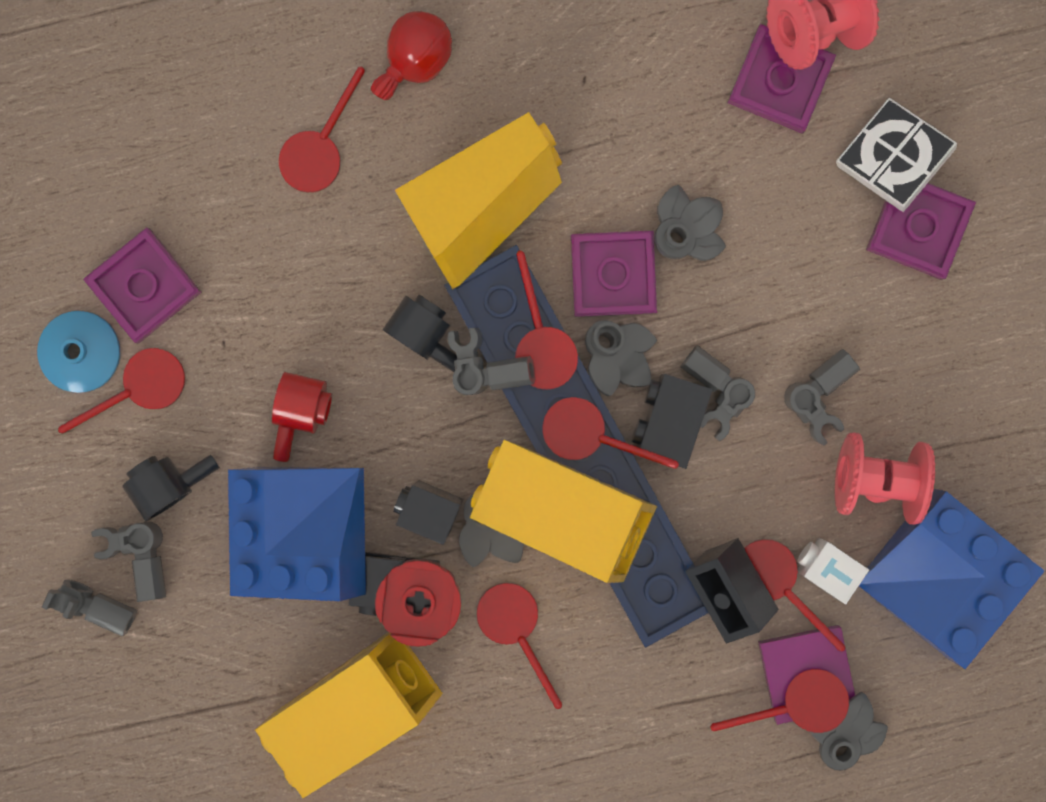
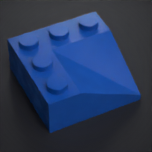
M253 467L228 470L230 596L343 601L366 595L364 468Z
M934 489L930 507L924 520L916 525L908 524L906 520L867 567L869 571L859 587L946 658L966 669L1044 573V570L947 491Z

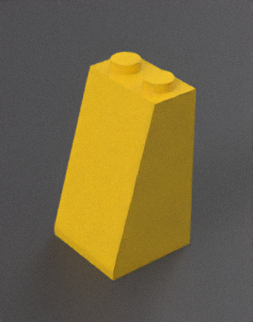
M529 112L395 189L452 289L460 286L562 183L557 167L562 165V161L554 148L556 146L555 139L545 123L537 125Z
M504 440L501 446H497L488 461L490 472L485 484L478 486L471 499L473 511L470 518L606 583L624 582L657 506L516 443Z
M387 632L279 708L255 729L264 749L272 754L284 771L288 783L296 788L302 798H305L418 726L443 694L410 646L396 641L390 636L391 633Z

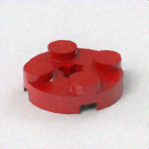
M425 559L409 560L393 567L380 583L375 599L376 614L380 623L383 624L384 628L391 633L390 636L396 641L416 647L431 645L444 637L455 626L461 610L460 589L454 575L440 564ZM416 591L424 592V598L431 601V606L424 607L422 614L414 613V607L407 604V597H414Z

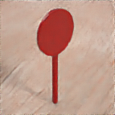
M363 67L357 68L321 133L316 131L299 132L291 136L282 146L279 154V169L285 181L294 189L306 193L319 192L330 186L336 179L340 170V154L336 145L328 136L365 73Z
M519 250L516 256L535 329L522 338L517 347L515 358L525 356L532 358L536 379L535 383L531 386L539 389L558 388L570 380L577 368V349L573 340L565 332L553 327H543L525 253Z
M159 348L144 349L131 357L124 369L123 385L125 390L59 426V433L63 434L128 397L135 404L146 409H162L170 406L180 397L184 389L185 372L182 364L172 353Z
M577 397L562 399L556 402L545 415L543 421L545 442L552 452L564 459L579 460L592 455L603 443L673 469L679 466L676 460L605 436L603 416L599 409L588 400Z
M769 539L757 540L747 545L744 549L773 600L786 596L838 651L843 652L846 648L845 645L792 592L791 589L796 582L798 573L797 563L792 552L780 542Z
M500 583L489 588L481 597L477 607V621L480 629L485 636L496 643L509 645L519 642L556 709L562 708V702L526 640L534 630L538 619L535 599L527 589L514 583Z
M821 669L807 670L798 674L790 682L785 696L786 705L712 723L710 729L712 731H719L788 713L795 724L806 731L813 733L828 732L838 727L845 719L849 709L848 692L842 681L834 674Z

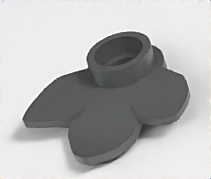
M680 185L671 187L663 195L657 206V214L661 224L656 229L654 236L655 245L663 256L670 259H682L688 255L700 261H707L715 258L725 249L724 241L719 235L714 233L723 217V207L719 200L711 197H701L690 201ZM670 233H678L682 238V243L674 242Z
M608 320L594 323L585 335V345L591 354L588 372L595 387L604 395L611 396L618 388L619 383L630 387L650 385L651 372L643 353L654 346L657 342L656 337L647 328L636 323L623 326ZM599 336L608 338L610 341L609 348H604L600 345Z
M472 494L464 505V518L467 523L459 535V546L465 560L472 567H476L491 552L502 560L519 563L523 554V543L470 518L473 511L471 507Z
M859 692L849 700L847 715L838 727L824 733L810 732L820 742V757L831 769L841 771L851 768L856 764L860 756L876 751L886 738L888 726L884 723L873 721V707L865 693ZM847 746L846 751L842 755L836 756V751L839 747Z

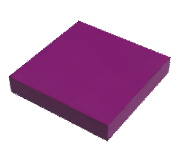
M760 24L727 103L803 134L806 131L836 54L819 49L817 58L810 67L795 70L793 67L790 68L788 64H785L782 58L780 59L778 52L775 51V47L771 42L769 28Z
M929 183L926 184L904 212L885 200L866 250L940 280L946 279L976 202Z
M147 227L83 279L133 342L137 344L202 293L158 237Z
M654 231L571 234L574 317L657 313Z
M839 625L828 627L845 645L841 627ZM818 629L758 641L772 708L786 705L785 696L790 682L798 674L811 669H821L834 674L846 687L849 700L855 696L846 648L843 652L838 651ZM788 713L774 716V721L777 725L793 722Z

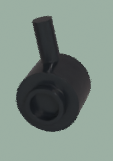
M405 295L383 328V331L426 360L431 357L452 372H455L454 360H457V355L439 343L450 327L448 323L442 320L446 312L421 295H418L415 301Z
M210 454L180 474L169 457L158 461L156 456H152L127 472L129 480L123 484L122 488L143 519L149 521L188 496L192 492L191 486L220 467Z

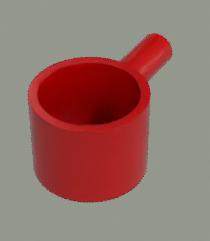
M289 372L283 373L278 384L272 410V424L278 425L273 453L274 460L280 462L289 461L295 430L314 434L319 424H326L332 404V393L327 392V381Z

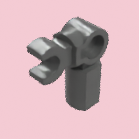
M469 328L471 340L466 346L460 343L458 331H450L448 333V344L457 354V360H454L455 372L452 382L454 388L463 395H477L487 389L488 385L491 390H500L533 385L535 383L534 364L530 356L488 362L487 367L484 368L482 357H478V349L483 340L479 328Z
M696 345L683 361L680 368L707 388L713 389L712 392H715L717 389L722 391L715 400L718 403L717 406L712 410L705 411L700 426L703 428L709 420L718 419L721 427L714 437L721 441L729 433V421L733 416L737 418L745 408H748L753 403L755 389L746 379L741 377L731 378L728 367Z
M844 349L838 351L809 375L810 380L808 382L794 383L786 389L784 394L786 406L791 411H794L803 423H810L809 431L811 437L822 445L828 443L821 434V429L825 424L831 423L833 428L839 432L844 430V426L839 418L824 411L826 405L820 399V396L823 394L825 396L830 395L860 371V367Z
M146 521L122 526L119 528V531L115 528L104 527L91 532L92 537L104 536L109 542L107 550L94 553L95 558H111L120 551L123 554H135V560H132V569L137 602L166 597L161 556H157L156 549L163 541V533L157 524Z
M68 579L64 580L61 588L58 590H49L42 604V608L46 610L53 608L63 613L62 617L66 619L86 614L84 620L120 636L128 633L137 614L136 609L101 593L93 596V590L90 587Z

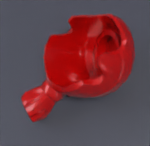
M412 11L398 18L392 26L387 39V56L390 66L386 69L385 74L373 81L370 88L372 93L383 100H389L403 79L414 83H424L435 79L448 62L452 52L451 33L446 23L437 15L423 11Z

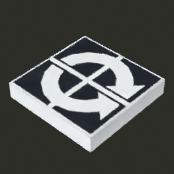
M888 98L837 159L836 164L844 172L904 212L956 150L957 143L891 98Z

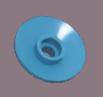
M71 311L57 316L45 327L38 341L37 357L42 372L52 384L69 392H89L103 386L114 375L120 360V343L112 326L100 316L85 311ZM75 343L80 348V354L77 358L72 359L68 354V349Z

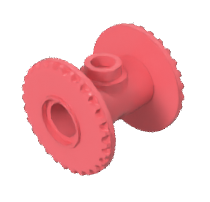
M768 0L766 18L768 20L767 27L769 28L771 42L775 47V51L778 52L780 59L782 58L785 64H788L790 68L793 67L795 70L810 67L817 58L818 50L828 48L831 42L836 39V36L846 47L852 50L863 49L870 45L877 35L876 30L879 28L877 0Z
M849 433L842 444L836 468L835 505L837 511L842 515H850L859 495H865L868 500L874 503L895 499L902 500L903 514L908 524L916 525L921 523L930 507L934 490L935 456L932 446L926 442H918L913 447L908 462L864 456V444L861 434Z

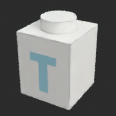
M818 538L815 544L813 542L808 543L797 560L800 564L798 567L799 574L845 605L869 571V569L821 538Z

